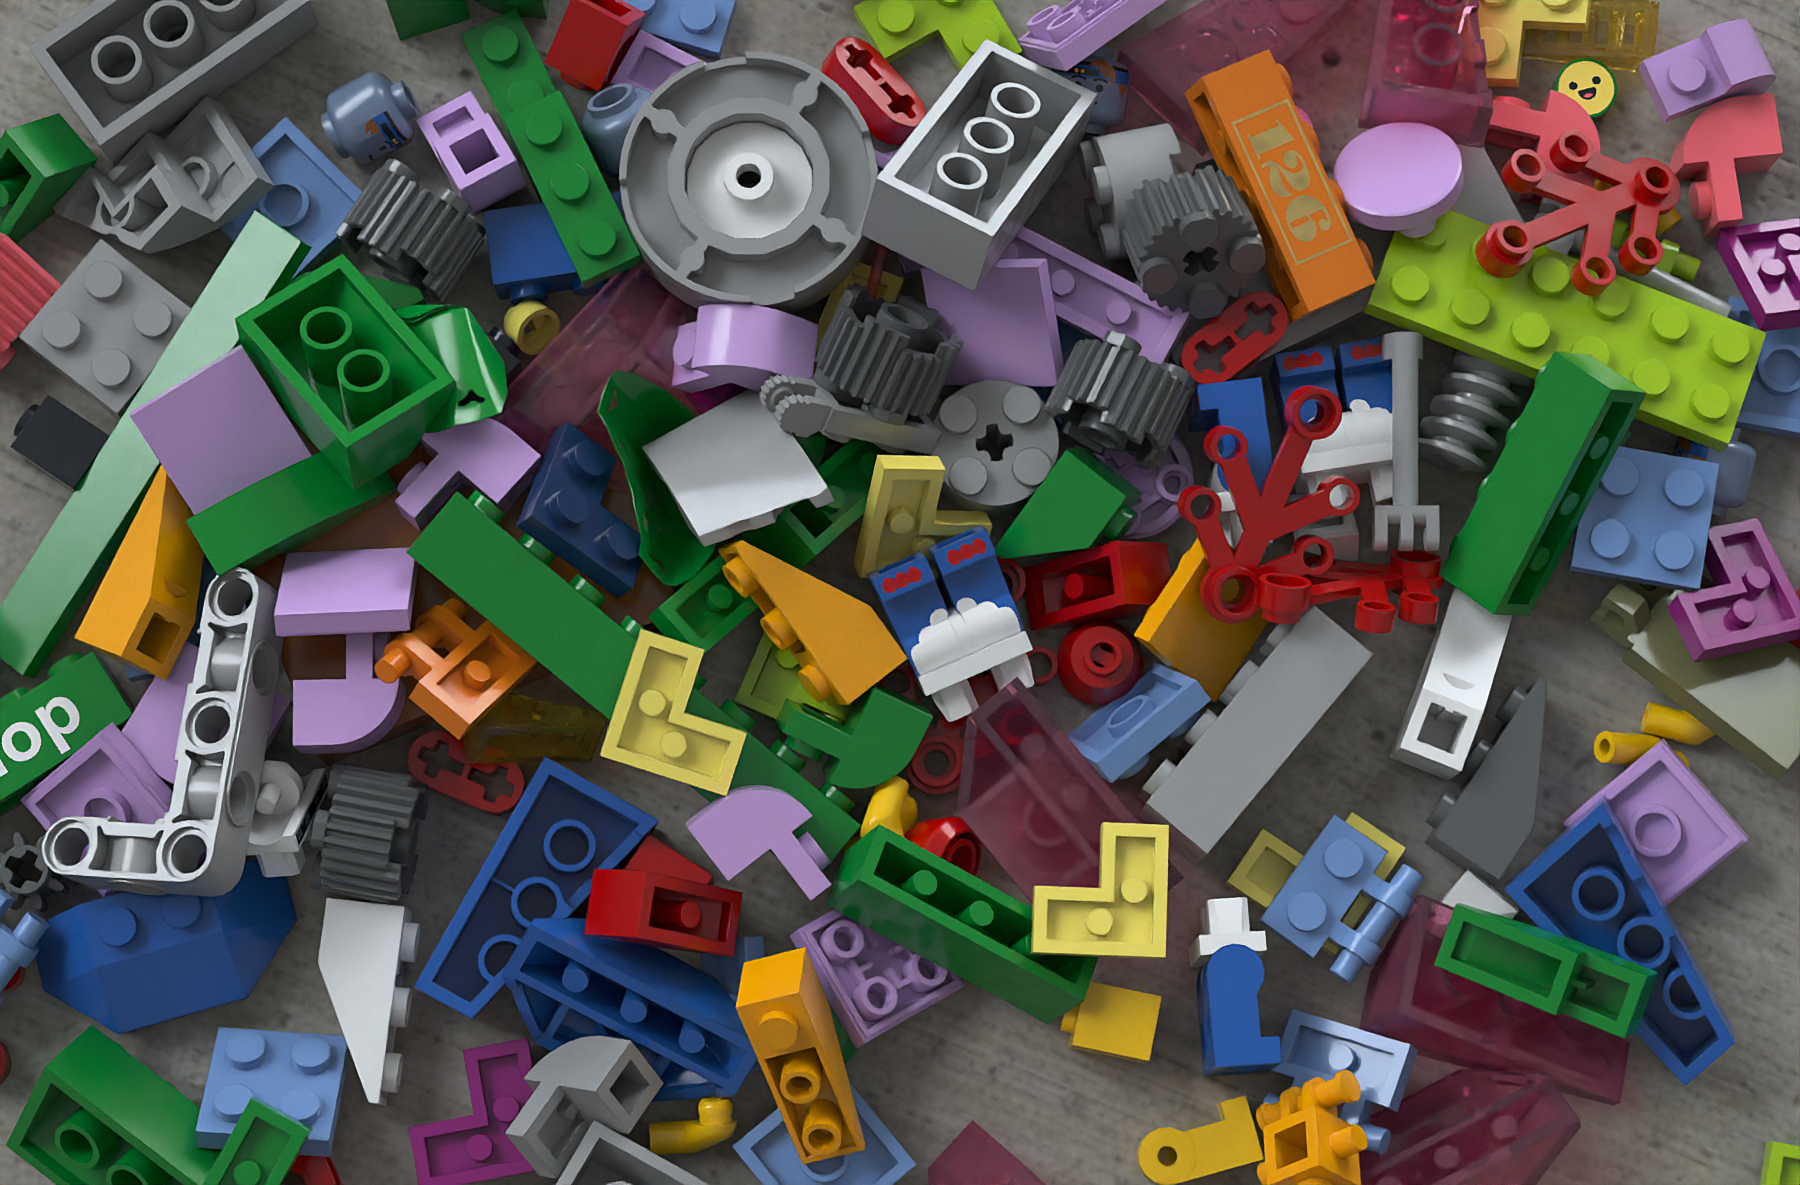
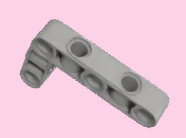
M239 567L230 570L221 578L216 575L211 581L205 595L201 623L198 630L201 639L193 683L188 684L174 759V761L178 762L169 812H165L164 819L158 818L155 824L127 823L113 816H108V818L71 816L58 820L46 832L42 842L43 859L53 872L94 889L118 890L158 896L166 894L220 896L232 890L239 882L244 869L252 818L257 803L284 637L276 636L274 612L279 593L276 588L250 571ZM253 597L250 606L242 613L244 604ZM230 722L227 734L219 740L222 729ZM89 844L88 852L86 856L83 858V860L80 862L82 852ZM207 850L205 862L196 870L199 857Z

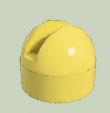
M523 300V302H520L515 307L511 306L504 317V332L524 353L529 355L539 354L547 350L554 343L559 333L560 321L557 314L539 301ZM528 325L532 331L525 335L524 329Z

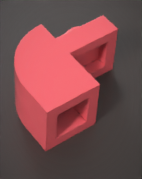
M1552 89L1541 104L1539 111L1530 109L1531 106L1528 102L1516 97L1498 96L1494 100L1484 98L1472 123V127L1481 143L1514 151L1519 149L1532 150L1542 157L1547 171L1594 188L1596 178L1580 171L1575 174L1564 173L1553 165L1549 155L1552 145L1567 130H1577L1584 133L1591 140L1594 151L1600 153V139L1596 126L1590 115L1578 102ZM1566 147L1570 154L1577 156L1573 150ZM1525 170V175L1530 176L1527 170ZM1532 192L1520 193L1519 201L1541 205L1544 197Z
M1774 93L1732 97L1712 104L1694 120L1674 149L1670 169L1674 172L1677 179L1695 178V182L1691 183L1689 189L1690 209L1695 220L1701 219L1704 238L1719 237L1721 228L1737 226L1743 220L1736 174L1768 171L1783 154Z

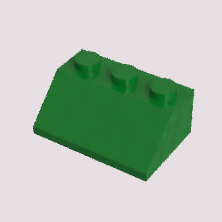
M344 254L339 255L235 318L240 345L246 351L277 402L354 491L408 458L457 388L456 380Z
M92 1024L44 1067L6 1143L8 1148L56 1185H203L222 1149L197 1148L195 1131L201 1108Z

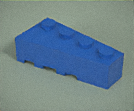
M544 757L415 983L414 988L473 1021L506 986L502 977L503 969L533 918H570L590 897L594 869H617L644 840L646 835L651 833L659 820L549 758Z
M1604 795L1508 881L1505 891L1539 928L1659 972L1636 1033L1686 1086L1735 1044V1031Z

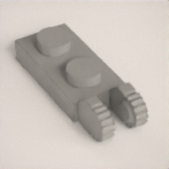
M777 374L774 377L770 376V379L767 381L764 380V385L760 386L761 392L758 393L761 397L759 400L768 412H773L776 417L774 420L783 432L787 431L788 434L793 432L795 436L806 438L820 431L823 435L838 442L848 443L852 438L869 441L893 454H903L905 450L931 455L941 436V432L926 413L923 416L917 414V416L908 414L904 424L901 426L888 424L874 417L868 410L870 403H865L862 398L851 396V392H848L846 395L829 392L820 387L814 378L805 379L792 375L787 377L785 374L782 376Z

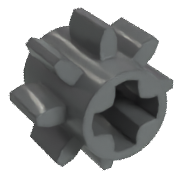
M16 832L13 835L15 847L5 854L0 852V888L11 890L9 895L15 899L9 907L10 909L17 911L23 905L25 899L29 898L34 908L44 913L48 909L47 897L55 891L63 894H68L70 891L65 884L61 883V875L53 872L45 864L42 856V842L45 834L39 838L36 846L33 847L30 846L29 840L25 835ZM24 862L32 865L35 864L39 870L43 871L41 879L37 883L29 880L26 881V878L19 874V869Z

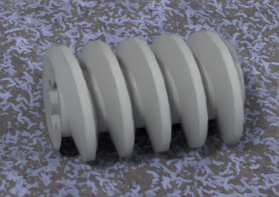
M1461 351L1457 352L1451 362L1455 372L1446 374L1440 384L1444 394L1434 396L1429 405L1433 416L1424 417L1418 426L1419 434L1422 437L1418 438V456L1444 470L1456 473L1470 471L1483 474L1488 466L1474 454L1476 449L1495 452L1499 446L1497 441L1486 433L1487 428L1506 430L1510 424L1509 420L1497 411L1498 406L1518 408L1521 403L1520 398L1508 388L1510 383L1528 387L1533 379Z

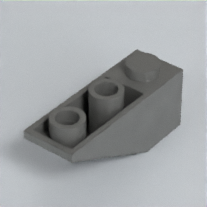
M1538 678L1529 685L1525 691L1517 685L1512 689L1495 714V718L1503 722V725L1491 743L1481 737L1466 757L1462 771L1469 776L1455 796L1446 790L1425 820L1434 829L1424 843L1463 870L1467 871L1470 868L1489 885L1500 880L1535 826L1547 682L1541 678Z

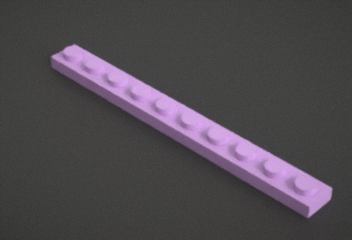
M640 29L610 84L613 86L615 84L629 83L633 88H642L653 93L676 72L700 60ZM874 150L879 175L892 158ZM1024 226L999 258L1047 259L1056 319L1102 342L1107 331L1125 334L1141 345L1142 349L1139 356H1145L1151 362L1158 364L1167 363L1191 319L1189 311L1182 313V309L1178 307L1172 312L1167 305L1162 308L1159 307L1156 300H1149L1147 293H1144L1140 286Z

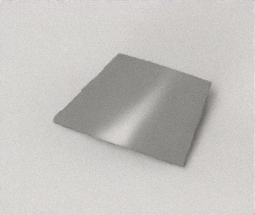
M205 96L166 139L148 131L108 175L89 167L52 208L58 215L147 254H151L195 240L220 228L258 202L274 187V184L224 105Z
M747 389L641 447L652 469L667 485L688 528L704 547L731 538L743 531L775 523L777 516L789 504L809 498L813 505L818 508L834 501L826 483L792 433L783 432L774 420L776 417L773 412H768L759 400L761 398L758 394L759 392Z

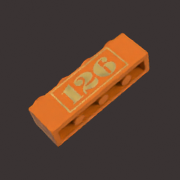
M1267 49L1201 77L1184 94L1218 168L1224 171L1226 177L1231 176L1238 191L1242 193L1265 248L1266 263L1263 267L1277 297L1283 302L1288 311L1289 324L1351 298L1375 284L1376 281L1372 275L1374 265L1371 253L1364 241L1355 237L1345 216L1347 206L1344 194L1334 180H1329L1319 159V140L1311 125L1301 120L1292 100L1294 95L1293 84L1286 69L1281 64L1275 63L1270 50Z

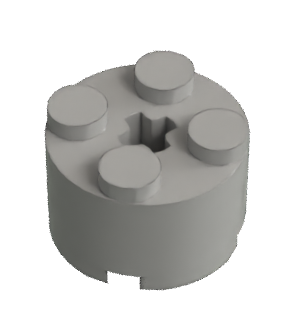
M1168 123L1093 137L1090 141L1077 144L1081 173L1084 180L1091 179L1094 198L1084 200L1086 223L1090 235H1098L1101 254L1105 262L1129 260L1123 244L1122 230L1126 229L1124 218L1130 217L1125 202L1127 199L1135 198L1132 191L1134 189H1142L1144 187L1142 181L1145 179L1153 181L1160 178L1164 182H1168L1172 174H1175L1178 178L1183 176V174L1179 173L1175 161L1170 160V156L1182 153L1176 135Z
M985 380L960 389L943 402L933 423L941 432V436L930 456H938L946 471L940 493L956 507L963 511H985L990 520H1000L1018 515L1055 466L1059 446L1057 427L1054 419L1043 410L1045 404L1033 389L1003 380ZM996 440L998 447L1005 448L1002 460L991 461L988 451H980L983 449L984 441Z

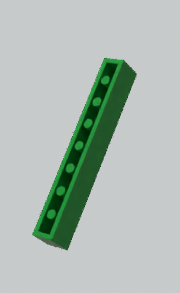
M475 490L467 499L457 491L406 553L600 713L611 720L640 629H645L628 615L618 624L599 608L607 597L577 573L568 583L549 567L557 557L549 549L527 533L518 541L498 524L506 514L480 492ZM697 673L684 712L747 733L728 791L747 785H765L780 789L796 798L811 813L812 817L792 831L793 835L798 839L808 831L832 862L861 827L849 815L857 804L833 784L829 783L828 780L818 789L799 774L807 764L804 760L778 739L770 748L764 745L750 733L757 722L729 698L718 707L700 692L707 680ZM688 784L710 803L721 795ZM771 849L768 850L775 857H777Z

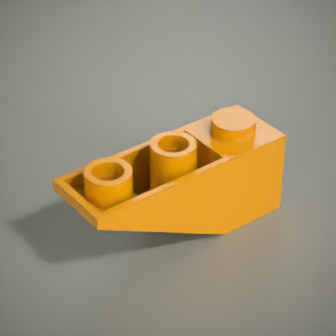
M162 465L74 638L119 663L166 681L195 624L204 552L186 523L187 519L195 515Z
M744 541L727 543L717 549L727 562L722 567V570L728 582L742 597L747 598L749 595L752 597L764 614V617L760 619L764 632L779 649H789L802 667L797 672L799 680L816 701L822 703L825 700L829 706L849 705L908 659L870 605Z
M803 947L744 962L736 1010L802 1164L865 1150V1141L828 999L807 948Z

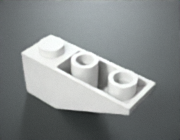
M1453 587L1390 753V758L1448 781L1462 771L1485 709L1513 615H1493L1457 587Z
M327 898L318 965L368 1102L386 1106L388 1092L398 1093L401 1083L403 1054L393 1053L396 1028H406L409 1021L412 990L410 988H402L405 962L415 963L417 959L420 924L411 923L412 912L404 906Z

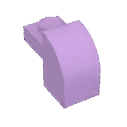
M1736 19L1707 28L1701 37L1647 58L1638 67L1663 123L1703 107L1708 108L1712 104L1727 98L1763 94L1776 79L1774 71L1748 19Z
M471 90L416 119L422 135L448 177L454 192L472 207L469 213L470 217L527 187L515 156L489 113L484 114Z
M723 303L698 307L697 321L678 326L677 339L673 347L674 368L671 386L689 393H695L720 385L734 383L753 391L761 392L760 386L764 385V380L767 381L770 379V376L774 377L777 374L781 376L785 374L787 377L792 375L805 379L813 378L818 324L780 310L756 305Z
M490 418L473 423L455 425L442 432L425 433L421 438V442L426 453L433 460L429 465H426L423 461L419 462L404 476L397 488L401 495L395 500L401 516L420 532L463 485L472 492L475 490L480 492L506 514L532 486L542 457L512 430Z
M390 632L346 634V679L293 680V746L301 754L350 753L359 751L373 745L392 729L402 712L406 697V687L399 678L394 683H384L377 677L374 669L375 664L384 657L383 651L385 646L391 642Z
M747 785L728 791L727 796L720 795L685 822L688 830L728 881L771 849L810 901L832 885L821 871L831 864V861L808 831L798 839L792 833V831L812 817L811 813L796 798L780 789L765 785Z

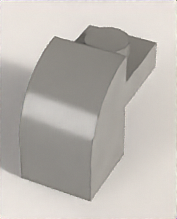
M587 1036L575 1039L547 1054L524 1077L525 1082L534 1093L505 1134L538 1175L557 1179L577 1150L594 1120L615 1132L629 1134L663 1085V1082L631 1040L606 1036Z

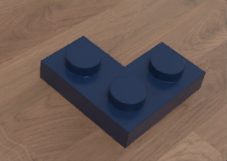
M566 422L552 433L516 526L618 599L633 589L643 560L639 556L641 534L600 505L617 457L575 426Z

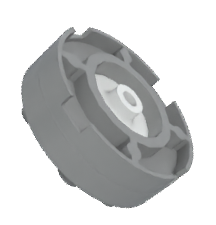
M745 51V57L722 59L705 65L703 60H700L676 72L664 81L648 97L633 119L625 138L619 167L622 205L629 232L637 246L643 263L655 279L677 298L698 309L700 306L710 304L734 303L768 307L789 314L795 313L820 301L835 290L857 266L870 241L869 238L860 234L874 184L878 177L876 155L869 136L868 126L857 106L846 92L833 80L810 65L791 57L761 51ZM749 184H754V185H756L755 187H752V188H745V187H744V186L749 185Z

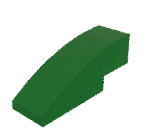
M320 452L234 493L187 519L186 523L219 578H222L235 567L251 571L282 552L285 555L287 553H294L396 493L397 488L387 471L354 491Z
M1461 903L1455 905L1434 963L1437 967L1553 1015L1566 1014L1621 1038H1627L1636 1034L1659 973L1567 937Z

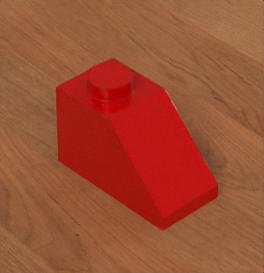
M1117 540L1023 568L1026 575L1025 594L1031 631L1072 627L1093 620L1117 621L1144 615L1147 609L1155 603L1172 577L1167 543Z
M594 869L584 934L636 945L734 957L743 892L650 871Z

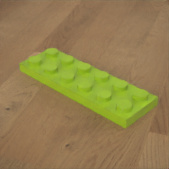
M1448 210L1437 218L1434 230L1423 237L1411 238L1404 236L1399 230L1393 231L1375 279L1376 283L1373 284L1363 313L1406 330L1423 334L1424 337L1532 379H1536L1539 370L1550 360L1554 351L1591 355L1647 392L1634 417L1635 419L1723 452L1729 445L1767 334L1766 332L1617 274L1602 294L1598 296L1584 295L1575 288L1571 281V271L1579 260L1545 246L1534 249L1530 260L1514 277H1495L1481 267L1475 254L1477 242L1491 225L1452 210ZM1587 269L1591 276L1599 279L1594 271Z

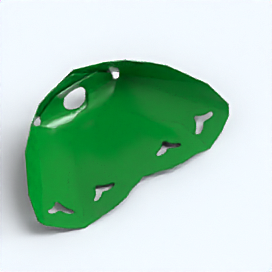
M410 305L392 308L456 380L457 388L425 433L442 432L455 425L477 422L502 412L508 393L505 364L468 308L459 307V305ZM470 390H473L476 395L485 399L482 403L470 401L465 406L458 405Z
M615 370L608 379L597 412L606 425L615 449L624 465L625 476L633 496L635 514L641 534L639 556L664 585L678 586L691 580L698 574L713 554L717 543L704 547L690 531L667 485L652 469L641 447L696 417L685 405L663 388L638 374ZM616 389L617 406L613 407L608 413L609 406L613 402L614 390ZM644 517H645L646 520H647L646 529H645V520H644ZM650 555L662 563V567L665 574L662 572L660 566L650 557Z

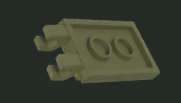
M1702 575L1699 590L1716 587L1713 582ZM1623 580L1636 591L1634 592L1619 581L1602 601L1600 607L1594 612L1590 620L1618 644L1630 648V651L1622 661L1769 776L1778 781L1800 754V649L1788 641L1694 663L1667 608L1677 595L1688 593L1689 591ZM1647 601L1654 606L1650 611L1647 605Z

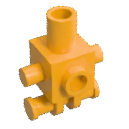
M1342 1070L1336 1073L1334 1078L1327 1081L1320 1077H1315L1304 1082L1302 1088L1294 1086L1283 1091L1280 1095V1101L1258 1106L1256 1119L1260 1129L1263 1131L1265 1162L1260 1163L1257 1167V1175L1262 1185H1361L1359 1152L1367 1148L1366 1134L1359 1125H1351L1337 1116V1105L1344 1102L1351 1104L1360 1098V1085L1352 1072Z

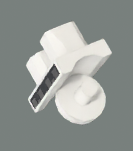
M264 761L246 855L257 856L263 876H293L301 872L306 861L301 845L303 841L311 839L316 813L320 809V805L328 791L329 777L326 768L314 769L308 775L300 777L284 761Z

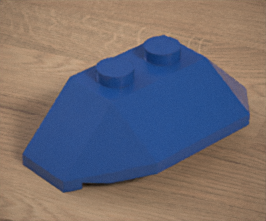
M258 860L245 862L239 882L224 895L208 897L166 894L158 896L125 891L77 905L45 920L49 927L36 944L39 952L35 957L45 992L117 1034L122 1035L247 999L271 963L286 935L290 933L298 919L287 877H265L262 874Z
M533 918L504 967L502 977L508 989L511 988L518 1010L535 1043L553 1051L570 1041L587 1036H606L631 1040L663 1082V1085L651 1102L694 1099L716 1094V1097L735 1096L757 1061V1057L736 1010V1002L716 978L657 947L630 944L584 934L586 918Z

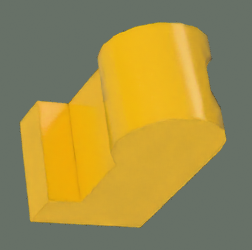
M1246 1095L1217 1103L1221 1118L1220 1122L1184 1132L1172 1127L1158 1128L1146 1134L1139 1143L1136 1153L1137 1165L1142 1175L1150 1182L1159 1185H1172L1263 1160L1264 1157Z

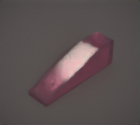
M1419 894L1412 899L1415 902L1406 918L1400 920L1370 971L1359 1029L1410 1044L1418 1050L1417 1055L1612 1106L1621 1103L1630 1043L1626 1039L1563 1013L1553 1015L1435 966L1434 963L1454 907L1423 894Z

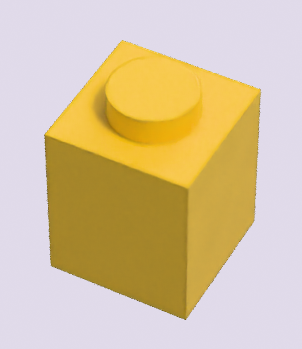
M1090 981L1084 1002L1062 1015L1060 1031L1071 1033L1068 1046L1070 1049L1145 1064L1150 1060L1162 996Z

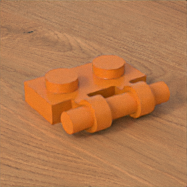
M451 598L442 605L430 606L416 619L415 629L411 633H400L388 643L383 651L384 657L375 664L374 669L377 677L388 684L394 683L400 676L407 677L412 675L419 682L408 698L460 740L529 674L537 660L488 619L474 631L463 622L467 615L463 603ZM444 647L450 654L443 659L432 648Z

